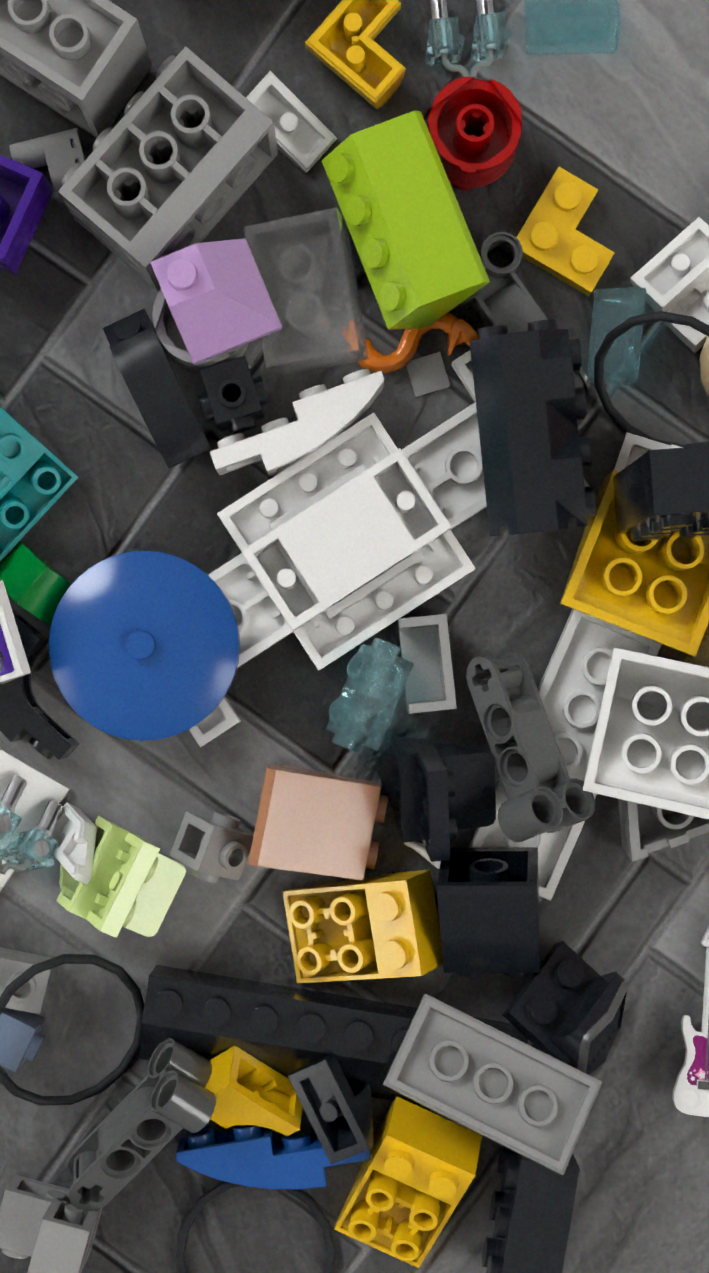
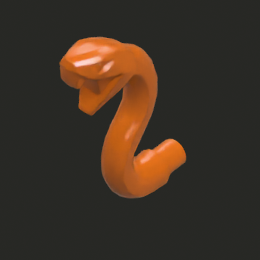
M446 313L427 328L405 329L397 349L388 355H383L374 348L370 338L366 339L358 323L342 332L350 346L348 351L361 368L369 369L372 373L382 371V374L395 372L406 366L416 353L422 336L432 329H441L448 334V356L452 355L456 346L466 344L470 347L469 341L479 339L476 330L463 319H458L451 313Z

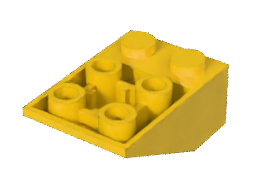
M430 869L387 873L364 877L363 880L350 879L282 891L297 984L423 976L443 964L441 931Z
M396 1096L373 1140L374 1145L370 1149L371 1160L363 1162L337 1219L334 1230L419 1268L476 1175L482 1135Z

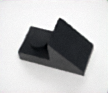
M334 1053L300 1067L288 1076L331 1164L371 1149L374 1141L370 1085L366 1084L352 1090Z

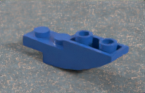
M235 1125L233 1130L214 1133L213 1128L209 1127L203 1128L196 1133L188 1132L186 1138L180 1139L176 1150L177 1162L198 1173L224 1182L265 1189L327 1186L328 1166L371 1160L369 1149L331 1164L317 1135L310 1136L308 1131H296L289 1136L284 1135L282 1141L275 1142L274 1130L253 1125Z

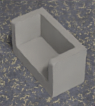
M447 614L398 619L407 713L457 709Z

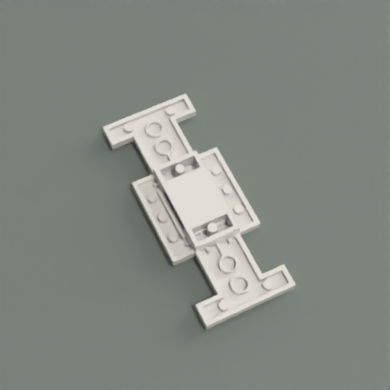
M470 350L452 361L451 366L475 403L401 450V448L398 449L373 412L322 445L316 451L300 459L217 513L242 552L208 575L227 597L237 620L240 635V655L237 668L294 632L319 671L476 569L451 531L487 507ZM584 479V486L587 487L589 485ZM224 697L219 706L207 718L189 729L198 745L202 747L241 722L226 697Z

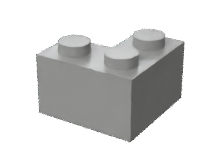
M15 1174L5 1189L0 1207V1248L5 1255L12 1258L25 1259L30 1256L31 1261L27 1273H82L92 1249L102 1208L94 1211L77 1209L69 1200L68 1188Z

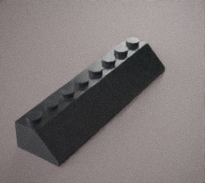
M156 965L149 975L141 1021L140 1059L150 1061L154 1050L161 1042L168 1038L179 1042L208 1060L235 1045L288 1078L296 1069L334 1053L352 1090L369 1084L371 1097L394 1101L397 1096L410 1103L421 1105L383 1085L418 1009L416 1007ZM473 1017L525 1044L528 1043V1039L511 1023Z

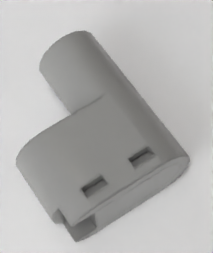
M78 128L9 145L12 160L32 169L48 166L51 181L57 194L62 187L61 181L65 173L74 164H82L86 160Z

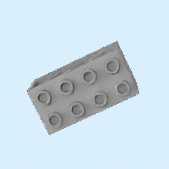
M0 0V75L97 138L103 130L113 125L152 66L137 18L109 0Z
M186 46L176 57L171 55L161 64L156 73V80L145 93L140 91L130 99L124 110L125 116L114 128H106L99 134L93 144L94 151L82 164H74L65 173L61 181L62 187L58 191L73 218L157 291L161 287L150 262L195 243H201L278 155L274 122Z

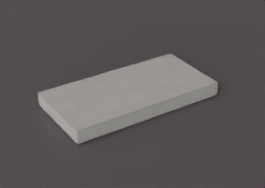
M424 994L383 1082L384 1086L560 1175L565 1173L602 1084V1081L427 994Z

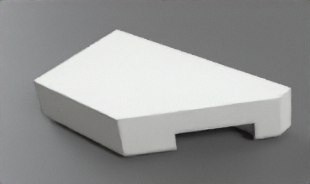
M67 802L64 804L63 810L51 833L52 836L48 842L49 851L73 879L87 885L91 879L97 826L80 808Z

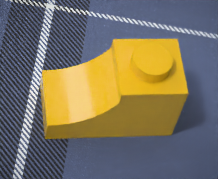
M235 1045L210 1060L212 1065L211 1074L205 1088L213 1092L216 1097V1105L210 1120L225 1129L235 1125H253L277 1131L285 1136L300 1130L302 1105L287 1077Z

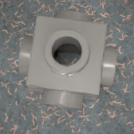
M186 811L169 856L192 868L191 874L202 880L218 883L219 878L223 877L239 881L251 850L253 835L238 828L241 820L226 813L214 811L211 818Z

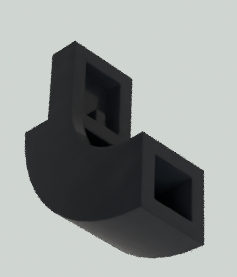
M145 308L104 327L103 330L110 344V350L168 468H172L211 449Z
M12 609L30 671L32 672L37 655L49 640L22 615ZM31 673L0 684V731L10 742L21 740L29 732L33 736L29 743L47 759L55 756L58 760L67 758L80 743L55 722L36 701L31 686Z

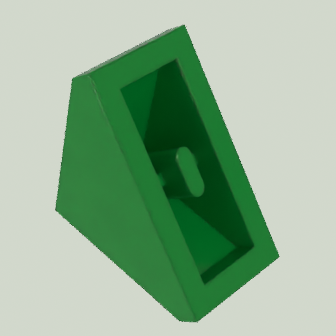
M22 541L18 542L0 565V581L3 580L7 594L16 604L51 627L57 606L73 582Z

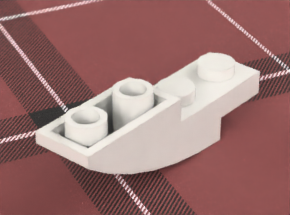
M362 369L343 377L344 384L327 390L325 384L308 388L299 393L300 400L292 402L297 421L289 423L288 418H280L261 427L263 433L245 439L244 434L240 433L218 441L219 448L210 451L216 471L219 475H223L262 460L269 477L287 469L352 427L362 417L384 388L382 371L370 374L369 369Z

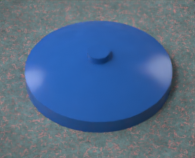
M155 551L121 553L102 560L87 569L70 585L63 595L55 611L49 636V657L52 672L59 690L68 704L79 716L97 729L129 740L163 739L180 734L202 722L219 706L228 693L236 675L240 655V635L237 620L230 602L216 582L190 562L171 554Z

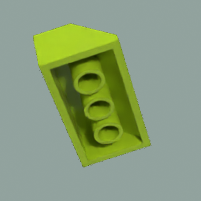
M414 110L353 133L322 160L388 329L427 328L490 283L421 111Z

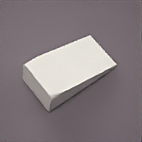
M271 71L246 97L274 122L277 149L305 173L313 167L337 140L336 136Z

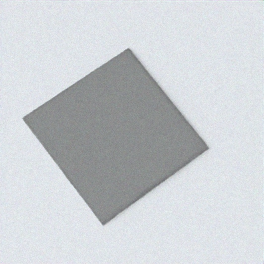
M440 352L410 360L406 365L415 397L451 387Z

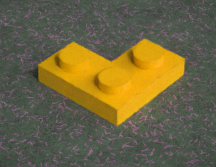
M558 167L516 238L520 241L523 249L522 258L589 297L615 252L576 230L596 196L598 189L563 168Z

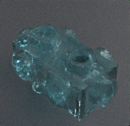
M374 638L371 646L361 644L358 653L348 663V677L342 692L329 709L330 720L326 730L335 733L331 741L332 743L356 753L360 745L376 751L379 750L381 745L387 752L391 745V736H397L389 725L393 722L395 717L394 711L414 663L398 656L400 647L379 638Z

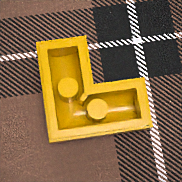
M342 0L305 42V48L375 109H379L396 92L406 73V68L374 41L401 9V2L398 0Z

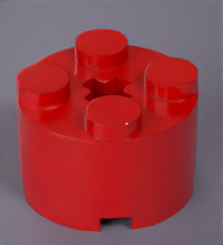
M475 76L462 77L452 81L437 94L429 112L427 128L449 182L461 190H471L486 186L503 176L514 160L521 138L522 111L513 93L505 85L492 79L485 81L474 79ZM465 130H468L473 135H467ZM479 131L481 136L476 137L474 134Z

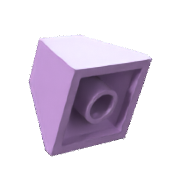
M246 238L195 243L150 262L194 365L282 329Z

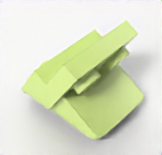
M98 815L94 823L97 826L91 879L87 885L73 879L60 863L59 885L61 892L56 901L68 912L86 919L99 931L117 938L122 927L145 937H152L158 932L183 881L186 868L180 862L160 853V848L146 839Z

